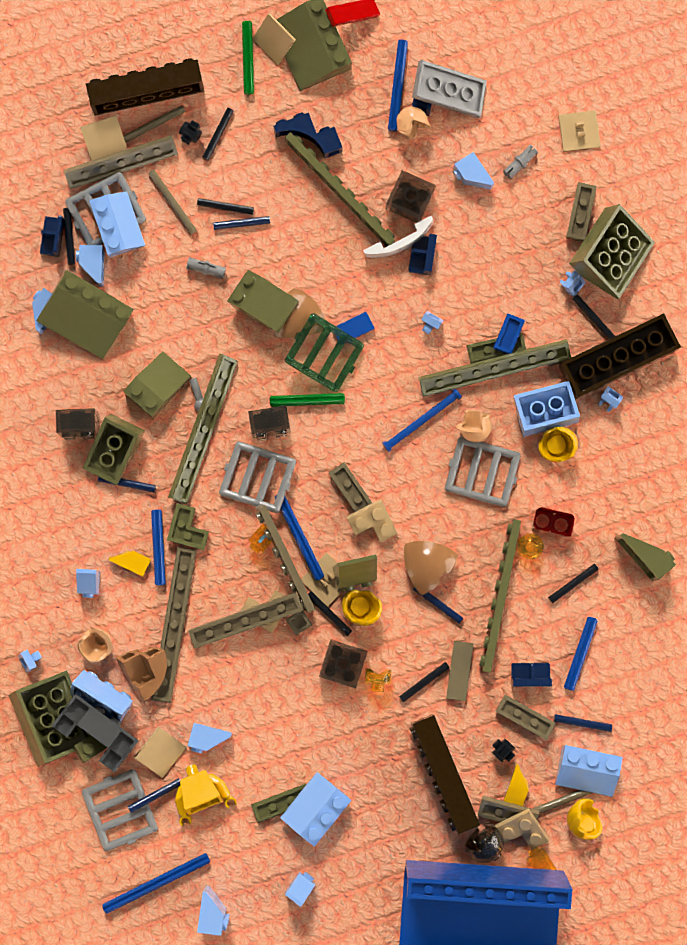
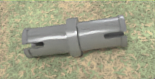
M529 145L519 156L517 155L514 161L503 170L506 176L509 175V179H512L522 168L524 169L527 163L538 154L535 148L532 149V145Z
M189 257L186 269L198 271L202 275H212L221 279L224 278L226 267L214 265L207 260L205 262Z

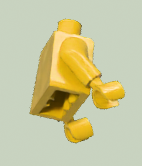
M196 765L186 767L185 770L188 777L180 780L181 786L178 787L175 797L178 814L181 815L179 820L181 826H184L183 818H187L189 824H191V814L221 803L223 798H225L224 803L227 808H230L227 804L230 799L234 800L235 804H237L236 799L230 796L229 789L219 777L214 774H208L206 770L199 772Z

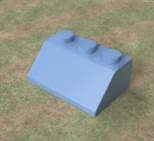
M127 192L107 194L89 200L109 258L145 246Z
M569 381L514 395L517 418L523 437L545 432L553 427H564L579 422L580 414Z
M83 670L71 685L70 694L72 696L78 695L94 708L98 705L106 711L104 715L107 718L111 719L113 716L119 722L123 720L133 703V700H131L127 693L118 692L111 683L107 681L102 682L91 671L86 672Z
M564 745L561 749L555 785L613 797L620 776L623 757Z
M316 772L280 818L315 847L351 802V799Z
M206 885L202 893L197 933L221 936L222 932L226 931L230 914L226 913L227 908L211 886Z

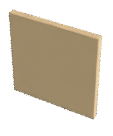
M270 13L266 16L253 37V41L277 65L281 63L296 40Z
M596 110L558 115L563 152L601 147Z
M116 115L80 127L92 161L127 150Z
M326 552L318 561L324 573V578L316 581L309 570L301 580L322 602L329 606L343 589H337L333 566L337 562Z
M158 726L134 758L163 778L187 747Z

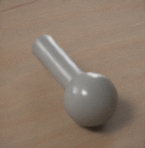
M192 378L189 381L196 399L194 408L199 412L203 396L197 378Z

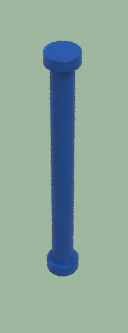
M457 389L452 390V394L389 441H384L382 444L386 450L390 452L393 446L456 399H461L462 396Z

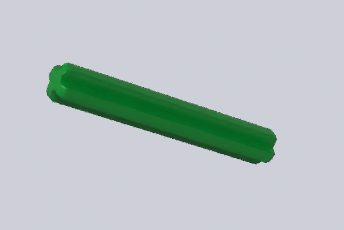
M243 21L244 94L251 95L254 94L252 22Z
M343 393L270 396L269 401L271 407L344 404L345 395Z

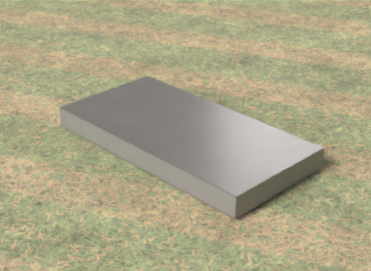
M420 60L418 61L412 98L479 118L482 113L487 81Z

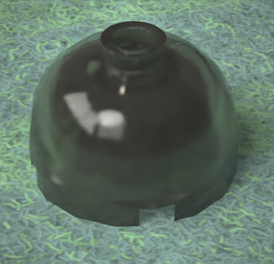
M493 824L483 825L485 829L479 831V829L474 831L465 844L467 847L465 852L477 862L488 863L498 860L501 856L504 840L501 832Z

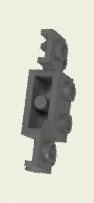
M75 694L52 724V727L66 737L69 736L76 725L81 727L108 747L99 761L115 772L137 744L138 740L120 727L122 723L113 716L111 719L107 718L104 715L106 711L96 705L94 708Z

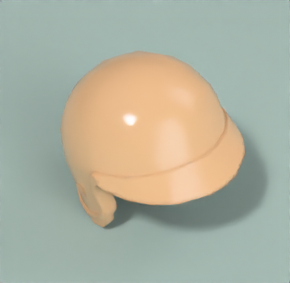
M417 107L404 108L396 118L397 131L411 139L417 135L418 127L431 128L425 112Z
M466 410L464 423L456 425L466 440L476 443L485 440L490 435L492 429L490 416L475 410Z
M99 628L88 629L77 644L80 654L91 663L100 662L112 652V642L109 634Z

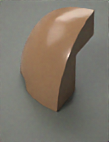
M293 288L288 294L296 298L299 303L279 333L274 331V337L295 338L296 335L304 333L312 335L328 329L317 303L305 292Z
M413 541L406 543L404 546V560L408 575L421 595L437 587L440 584L439 578L444 573L451 572L458 558V554L453 550L435 542Z
M150 647L144 652H139L136 649L116 657L127 681L143 701L149 699L159 689L167 669L165 650Z

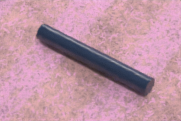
M270 216L213 222L214 230L270 224Z
M98 477L99 482L113 484L101 477ZM123 478L118 483L119 486L155 493L156 485Z
M415 587L413 588L416 593L458 624L463 620L462 616L428 592L421 595Z
M554 715V722L608 732L612 731V724Z
M180 779L172 781L127 806L128 810L132 813L181 786Z

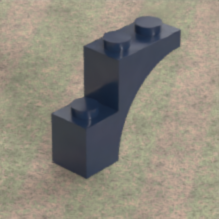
M303 112L298 113L290 120H279L273 126L276 138L288 135L290 132L294 136L303 137L314 143L320 149L325 159L343 151L335 127L330 128L327 126L316 133L309 112L306 114Z

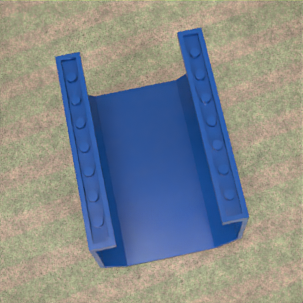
M406 860L399 945H557L559 909H571L573 889L565 872L562 870Z

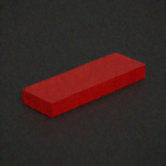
M359 0L330 6L325 10L332 27L377 18L380 15L375 0Z

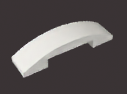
M432 216L414 224L415 233L385 248L379 242L363 250L365 256L380 258L406 250L417 243L428 232L433 224Z

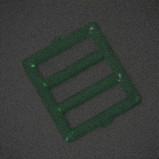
M312 313L301 332H297L294 337L295 342L285 358V363L331 391L338 392L349 373L352 374L355 368L353 365L363 350L364 344L317 314ZM314 323H317L324 329L305 362L301 364L294 358ZM331 332L340 338L318 374L311 370L310 367ZM348 342L355 348L335 383L325 377L344 344Z

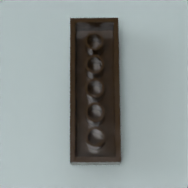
M193 58L185 59L182 63L175 64L170 62L159 68L152 66L146 68L145 71L138 72L134 70L127 72V75L119 76L116 74L109 76L108 79H92L90 83H85L90 106L95 116L205 92L198 59L194 60Z
M663 313L561 362L559 368L566 382H570L576 400L678 351L681 346Z
M431 714L412 722V727L409 728L413 739H418L420 745L417 746L420 756L426 758L427 764L424 765L428 775H433L435 781L432 782V785L437 795L441 794L442 800H440L443 811L449 813L450 818L447 821L451 830H456L459 835L480 826L435 715Z

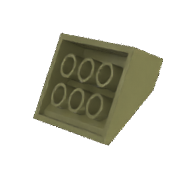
M309 0L276 19L296 39L285 55V58L300 91L352 69L351 59L336 26L332 27L325 11L327 6L324 0Z
M620 204L605 207L569 264L581 277L616 299H620L655 242Z
M66 270L36 321L103 359L134 309Z
M67 670L8 695L38 767L74 752L73 746L89 737L85 730L78 725L75 726L68 737L52 727V724L73 698L70 694L72 681Z

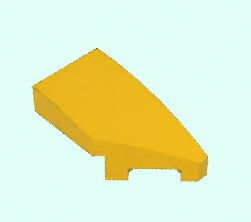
M133 550L111 556L108 559L142 577L151 561L150 558Z
M516 764L504 796V801L523 806L529 787L520 766Z

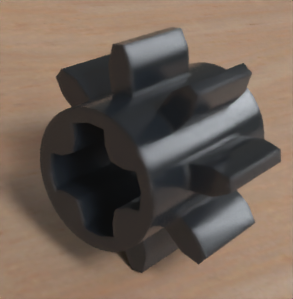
M193 120L191 123L184 122L179 131V134L182 135L181 141L188 145L191 141L197 143L202 135V131L199 130L200 124Z
M498 739L492 745L495 748L492 753L501 762L505 759L510 762L515 756L513 751L516 748L506 739L502 742Z

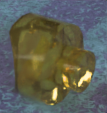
M533 533L522 536L517 542L519 555L527 560L539 557L544 549L542 539Z
M365 668V683L371 684V691L384 692V684H391L392 669H386L377 674L371 669Z

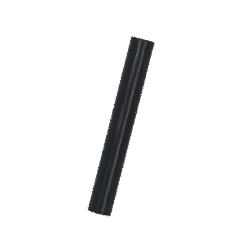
M227 107L202 156L203 159L209 161L234 112L231 108Z
M201 198L197 200V206L251 215L254 212V207Z
M63 208L68 265H74L72 218L69 209Z
M578 294L572 298L608 340L615 337L612 331Z
M594 563L549 596V600L554 603L598 571L599 568Z
M312 591L308 593L312 603L346 636L352 632Z
M444 662L401 694L399 697L403 703L450 668L448 664Z

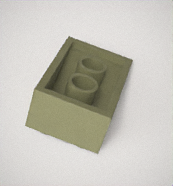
M247 270L227 300L237 311L279 333L299 303L296 298L250 270Z
M162 352L132 380L123 392L154 419L192 376L166 353Z
M113 414L106 416L83 469L118 485L139 446L145 430Z
M624 533L615 537L652 582L662 578L676 565L674 563L675 558L669 551L665 552L663 549Z
M371 555L344 561L333 566L337 589H343V592L354 590V586L360 584L362 588L372 586L373 581L377 580V556Z

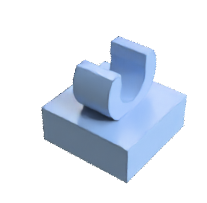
M576 271L572 273L566 272L565 274L568 279L566 281L560 280V283L568 294L574 297L585 284V281Z
M427 311L421 319L426 322L422 331L429 334L433 327L439 329L444 320Z
M607 386L601 395L602 399L599 405L601 406L603 402H608L610 406L607 411L609 412L613 407L617 408L623 396Z
M25 650L18 655L26 673L34 670L37 667L35 662L42 658L39 651L30 655L29 651Z

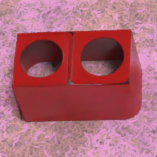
M540 507L536 509L532 529L570 537L575 518L570 513ZM540 514H544L549 518V524L544 528L536 524V517ZM562 518L567 521L568 527L565 531L559 532L555 529L554 523L557 519Z

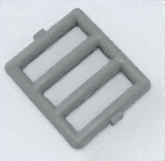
M121 172L96 183L65 201L75 221L74 225L77 230H80L87 245H102L104 243L102 237L93 240L74 204L85 199L94 216L89 200L93 199L91 195L100 190L103 195L112 194L108 186L117 181L123 192L128 193L133 210L137 216L138 225L146 221V217L136 200L138 198L135 192L131 191Z
M459 437L453 459H450L448 467H450L445 490L493 505L506 507L512 486L515 485L517 480L515 475L521 455L516 451L483 442H470L464 437ZM466 445L475 448L465 488H461L453 484L463 448ZM484 450L494 454L484 491L479 493L472 491L482 451ZM502 455L512 458L502 498L500 499L490 496Z
M238 441L235 444L229 464L226 463L224 471L226 473L219 494L255 507L263 504L266 505L268 511L278 513L286 491L290 490L291 483L289 482L296 465V460ZM241 450L252 454L239 492L237 493L228 490ZM259 456L268 458L269 462L255 499L246 496L257 460ZM278 461L287 464L275 503L271 504L264 502V498Z
M132 769L115 777L109 776L104 778V781L82 790L86 806L105 851L112 850L126 843L130 845L136 842V839L158 830L149 804L103 824L98 815L101 811L135 797H138L140 800L146 796L136 770ZM131 778L134 790L98 805L94 804L91 794ZM145 815L149 826L111 842L108 841L105 833L106 830Z

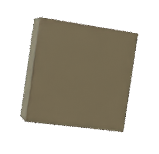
M304 611L295 613L286 619L296 636L312 626Z

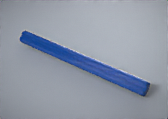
M204 853L103 903L102 908L104 912L108 914L210 863L207 853Z

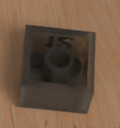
M401 170L386 203V210L418 223L425 215L436 190V185Z
M287 405L248 411L251 434L253 438H257V441L267 440L268 436L273 435L276 438L287 437V433H291Z
M95 408L56 410V433L64 438V440H76V437H83L85 440L95 439L99 431V413Z
M330 639L319 677L356 688L368 651Z

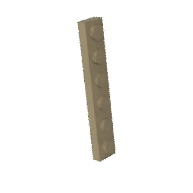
M170 135L65 169L64 174L70 189L110 177L118 172L122 173L178 155L173 137Z
M261 504L257 506V513L255 515L259 523H263L266 528L264 534L267 540H271L274 545L272 551L275 557L280 558L282 562L280 567L285 576L288 575L290 582H288L292 592L297 591L302 607L306 612L309 613L315 610L266 505Z
M296 591L191 628L188 632L194 648H198L301 612L303 607Z

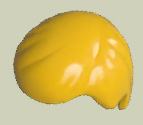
M562 426L547 429L539 441V452L548 461H566L572 458L578 449L577 437L573 431Z
M351 590L343 597L342 610L350 622L360 626H368L374 624L380 618L382 603L371 591Z
M592 799L578 800L567 813V826L570 832L579 839L593 840L602 832V823L598 816L599 810L592 806L594 803Z

